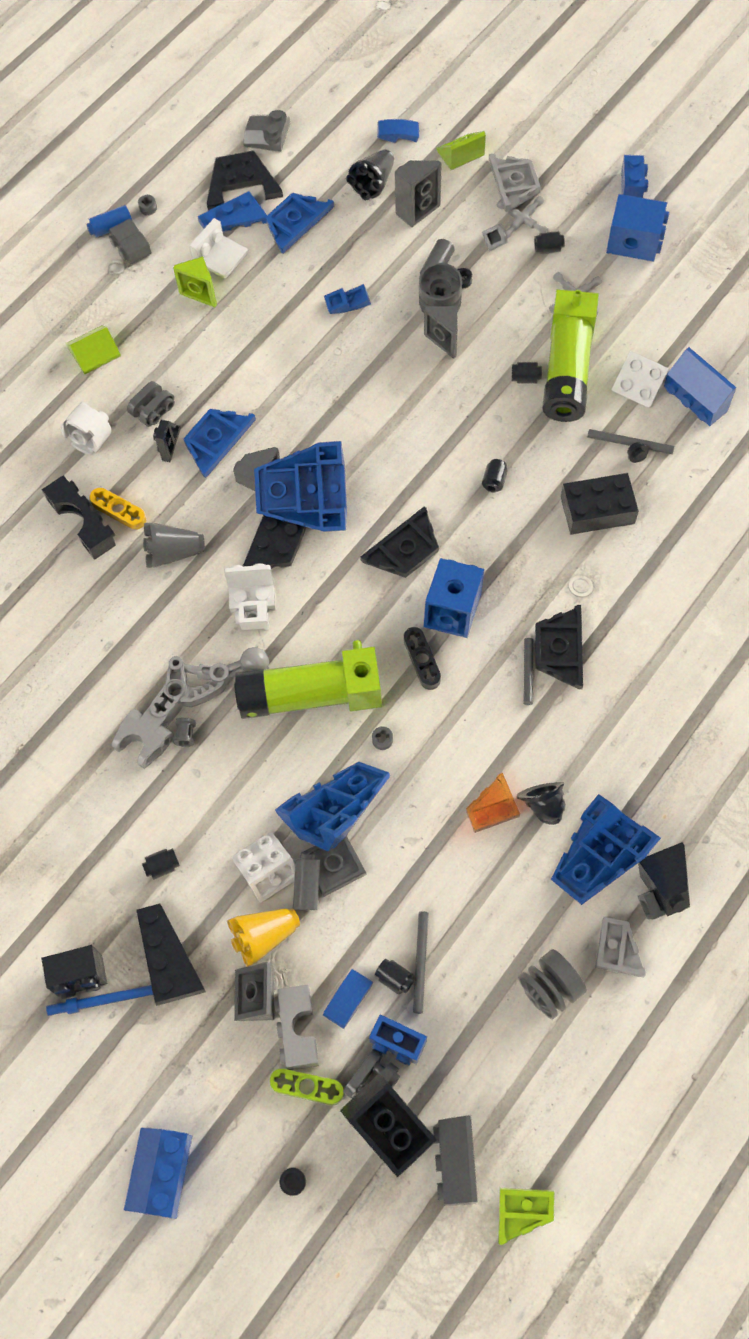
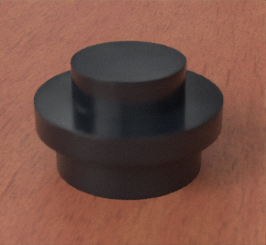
M641 442L633 443L627 450L628 459L632 463L643 461L647 457L649 448Z
M298 1168L286 1169L279 1179L280 1188L289 1196L299 1195L306 1186L304 1173Z

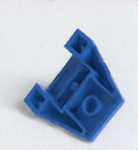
M341 441L319 442L311 447L296 451L289 456L279 458L254 469L257 514L323 532L346 531V475Z
M357 762L334 774V779L321 786L319 782L313 785L314 790L301 796L300 792L276 808L275 811L299 839L329 851L346 838L389 779L390 774L387 771Z
M600 794L595 797L580 818L583 822L578 832H574L571 837L573 842L568 853H563L551 878L554 883L581 905L642 861L661 839L644 825L640 826L623 814L613 803Z

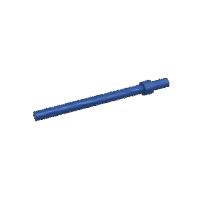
M148 985L83 999H77V997L66 999V1002L46 1006L47 1015L65 1012L74 1014L79 1013L80 1009L153 995L152 986Z

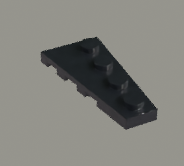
M159 903L137 909L136 912L156 1006L205 993V988L162 905Z

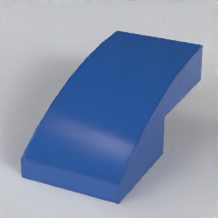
M404 119L379 120L377 123V138L396 143L398 138L417 142L419 138V122Z
M364 284L346 292L343 288L324 295L330 314L345 313L371 305Z
M351 969L325 1009L323 1016L344 1029L372 987L373 981Z

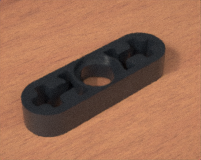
M410 627L404 632V645L416 674L425 689H436L441 682L439 668L423 631L418 627ZM411 635H414L415 638H418L419 647H417L416 649L414 641L410 640ZM420 653H424L429 657L425 663H419L415 658ZM429 668L430 675L434 677L433 682H430V680L427 679V672L425 669Z

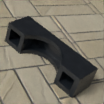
M63 475L42 489L46 500L58 515L73 513L84 519L83 526L77 535L84 548L94 560L116 546L113 539L115 533L109 525H103V519L97 510H91V504L86 496L78 494L79 489L73 480L68 481Z

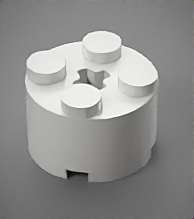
M84 402L76 406L60 427L64 438L69 437L73 441L71 445L85 454L96 453L111 435L107 414L103 411H96Z

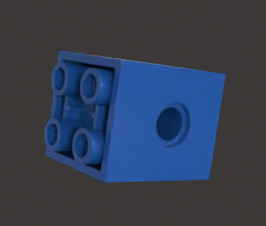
M618 194L606 253L654 262L656 253L660 254L663 241L659 240H664L666 226L663 224H667L669 212L666 211L667 202Z
M440 558L425 601L423 627L468 638L481 597L485 569L475 565L459 563L451 559Z

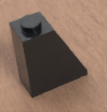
M683 842L646 856L638 863L640 878L649 891L653 892L656 901L667 917L690 908L687 862Z

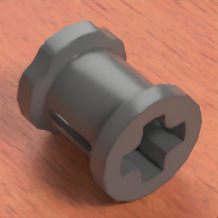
M177 718L175 721L177 732L176 737L173 738V743L181 747L193 746L194 739H192L193 728L196 727L195 720L191 718Z

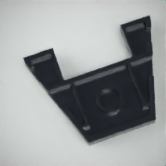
M253 150L215 158L206 204L209 211L224 203L222 192L257 185L263 186L266 200L283 197V192Z

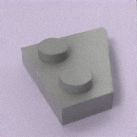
M603 917L595 968L644 978L646 971L642 966L638 954L639 950L636 942L633 940V933L628 921Z

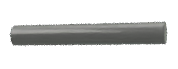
M533 638L524 639L523 704L525 705L533 704Z

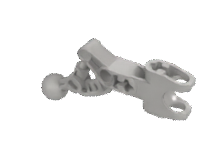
M252 647L243 652L239 661L229 665L217 663L213 666L184 664L179 656L172 657L169 660L164 687L144 714L137 709H133L121 722L111 746L120 752L131 742H143L144 746L138 756L137 763L145 769L163 754L171 743L174 734L166 728L183 706L194 707L220 695L230 683L231 678L235 677L236 672L258 669L266 670L269 664L268 655L262 649ZM186 673L195 674L197 678L210 681L204 685L192 688L187 684ZM181 690L179 695L172 696V692Z

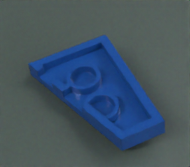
M250 191L197 217L203 229L214 218L220 221L222 232L232 230L236 226L244 225L245 228L252 226L251 223L261 221L262 224H265L267 214Z

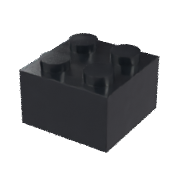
M93 945L41 958L46 988L58 997L61 996L62 999L74 997L76 992L83 990L94 992L100 990L102 985L107 984L103 956Z

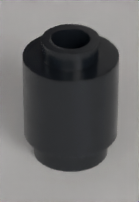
M559 231L539 233V235L534 236L536 253L561 252V248L565 246L564 235H560Z
M517 362V364H512V381H517V384L537 383L538 379H542V366H538V362Z
M492 459L486 466L482 486L489 492L494 493L503 489L508 472L507 464L503 460Z
M165 848L145 857L146 862L142 863L146 876H152L153 880L174 872L175 868L180 866L173 848L169 850Z
M384 959L375 972V976L379 978L378 981L398 995L402 992L407 993L414 982L411 979L413 974L394 960Z

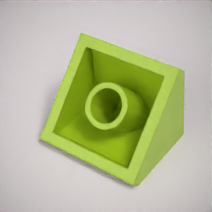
M485 131L466 134L437 147L436 150L450 170H453L485 155Z
M203 256L176 264L173 267L180 295L212 307L217 306L212 278Z
M103 325L65 343L84 375L121 357L108 328Z

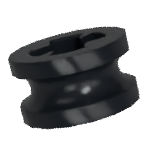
M467 268L457 269L461 277L465 276L462 279V288H468L472 284V272Z

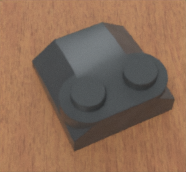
M274 110L269 115H251L245 129L244 147L281 152L290 125V117H287L286 113L282 110Z

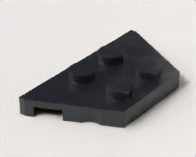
M425 506L360 556L361 562L406 578L439 552V546L434 536L427 508Z
M263 515L242 567L255 564L270 565L271 569L274 567L292 566L306 527Z
M576 605L572 610L565 613H557L552 618L541 620L535 624V669L582 690L581 605Z

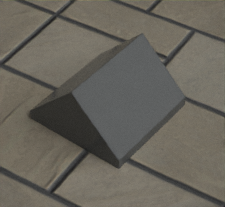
M457 306L426 307L424 309V335L454 359L457 356Z
M264 962L236 969L234 1021L274 1020V967L272 963Z

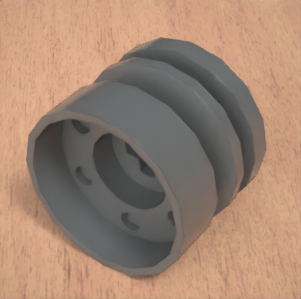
M435 263L426 267L419 276V306L421 311L424 313V309L428 306H457V312L459 311L462 295V277L460 272L454 266L447 263Z
M551 949L539 959L543 972L531 965L528 968L529 974L523 972L519 975L518 979L533 1005L553 1020L558 1016L557 1009L562 1012L566 1009L562 996L574 1003L586 993L587 989L572 965L558 951Z

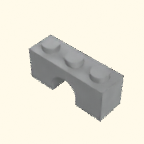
M301 985L277 989L278 997H274L275 1012H280L281 1022L277 1023L278 1038H283L284 1048H280L281 1064H286L288 1070L319 1066L315 1037L304 1038L296 1035L294 1032V1025L300 1017L313 1014L309 986Z

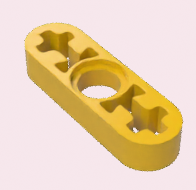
M96 488L90 493L89 498L95 509L131 529L137 530L144 527L146 517L141 508L104 488ZM102 497H104V499H105V501H103V500H101V499L98 500V501L96 500V498H102ZM120 504L124 506L121 512L115 513L112 511L115 505ZM139 515V518H140L139 520L134 519V520L132 521L131 516H133V517L136 518V517Z

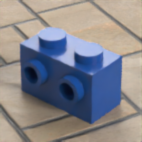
M624 155L621 169L622 195L643 198L644 192L648 191V180H645L648 173V164H644V155Z
M380 1014L370 1034L369 1041L373 1044L372 1049L385 1055L387 1051L397 1055V1061L410 1066L411 1063L417 1065L427 1042V1036Z

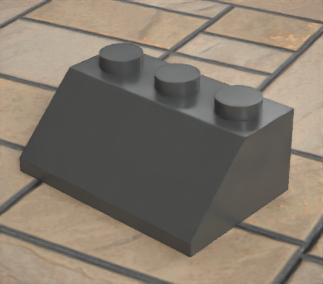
M409 160L395 171L396 215L410 227H414L441 205L440 161Z
M471 1115L438 1120V1127H433V1134L437 1139L434 1144L439 1143L440 1154L435 1155L436 1172L441 1171L442 1183H437L438 1200H443L444 1206L476 1204L478 1198Z

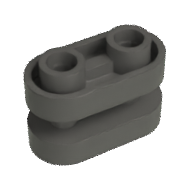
M150 381L129 401L127 412L135 418L139 417V421L147 427L155 425L166 411H170L175 403L174 395L167 390L162 391V387L155 381Z
M374 1049L350 1079L343 1092L352 1099L365 1087L364 1083L372 1072L377 1075L380 1073L393 1088L400 1078V1075L397 1074L399 1068L392 1062L386 1067L381 1065L379 1062L383 1055Z

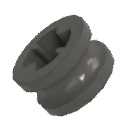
M143 195L138 199L139 209L142 214L152 215L156 212L157 205L153 196Z
M385 726L376 728L372 733L373 745L379 750L390 748L393 743L392 731ZM386 734V738L389 737V739H385L384 743H380L379 738L376 739V737Z

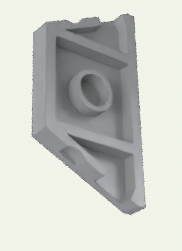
M489 154V163L505 212L514 209L540 193L541 186L532 160L517 159L511 156H507L506 160L495 158V154Z

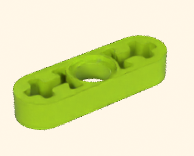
M283 1068L275 1070L270 1076V1085L278 1094L328 1105H337L344 1097L343 1086L337 1080ZM285 1074L286 1080L294 1082V1076H297L295 1092H291V1085L284 1084L282 1088H279L275 1079ZM309 1079L314 1082L312 1093H301L300 1084L303 1080ZM319 1082H324L322 1085L324 1089H331V1086L335 1085L336 1091L340 1092L339 1096L336 1095L333 1097V1100H330L327 1093L320 1092L321 1097H316L319 1091Z

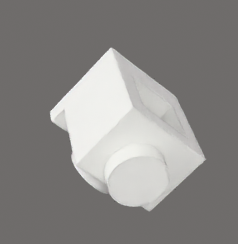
M266 600L239 602V610L235 611L236 624H240L241 630H269Z

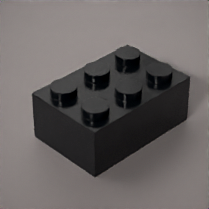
M628 473L563 483L560 497L570 535L635 524L639 510Z
M380 1073L340 1110L347 1121L397 1178L437 1140Z

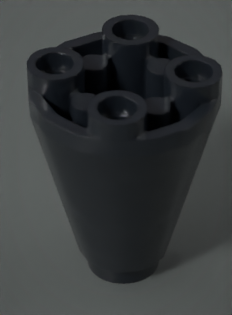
M386 149L380 150L351 165L346 181L363 200L374 199L382 193L394 162L392 152Z

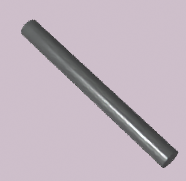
M589 429L587 436L588 438L628 446L641 442L649 450L672 455L675 447Z
M420 911L418 914L413 1013L416 1014L423 1013L428 930V912Z

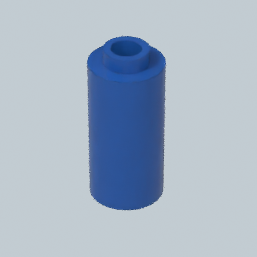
M123 205L88 218L89 223L86 226L90 235L98 238L110 233V228L128 219L132 220L127 206Z

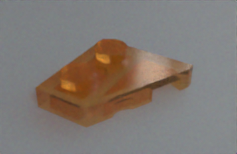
M500 773L496 780L488 788L486 787L480 793V796L466 808V813L474 833L520 817V812L503 773Z

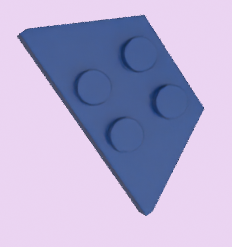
M291 193L265 218L280 252L284 254L334 208V201L328 199L327 202L317 201L316 197Z
M209 409L183 438L203 477H208L256 421L254 414L249 413L248 416L237 415L235 411L223 412L217 409Z

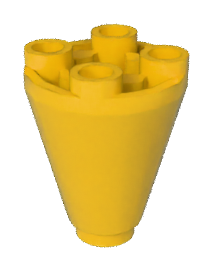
M284 908L236 916L227 920V924L234 935V938L231 939L232 946L236 953L241 951L242 959L248 967L257 963L294 933L296 928L300 926V920L293 908L289 910Z

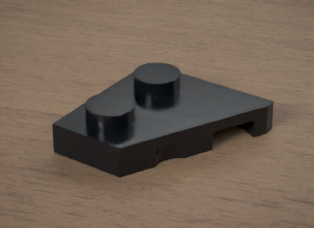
M160 420L158 428L156 427L154 430L153 439L157 443V451L160 453L162 461L171 462L181 426L167 420Z

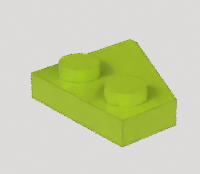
M500 1188L499 1245H503L515 1237L525 1235L539 1226H544L554 1221V1191Z

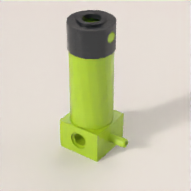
M556 289L547 381L544 388L542 405L543 413L552 420L572 422L582 418L586 412L590 353L599 293Z
M355 640L352 642V650L342 651L343 660L236 672V682L234 683L235 697L241 718L268 716L274 713L349 704L350 712L381 708V688L375 647L362 648V642Z

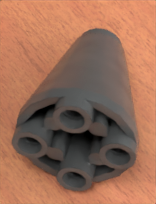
M144 523V535L147 538H143V548L148 553L146 554L147 568L162 566L198 555L199 552H204L205 550L203 534L158 523Z

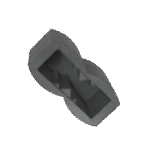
M131 219L109 229L111 234L109 240L114 248L118 247V252L123 261L127 260L130 264H133L152 254L148 241Z

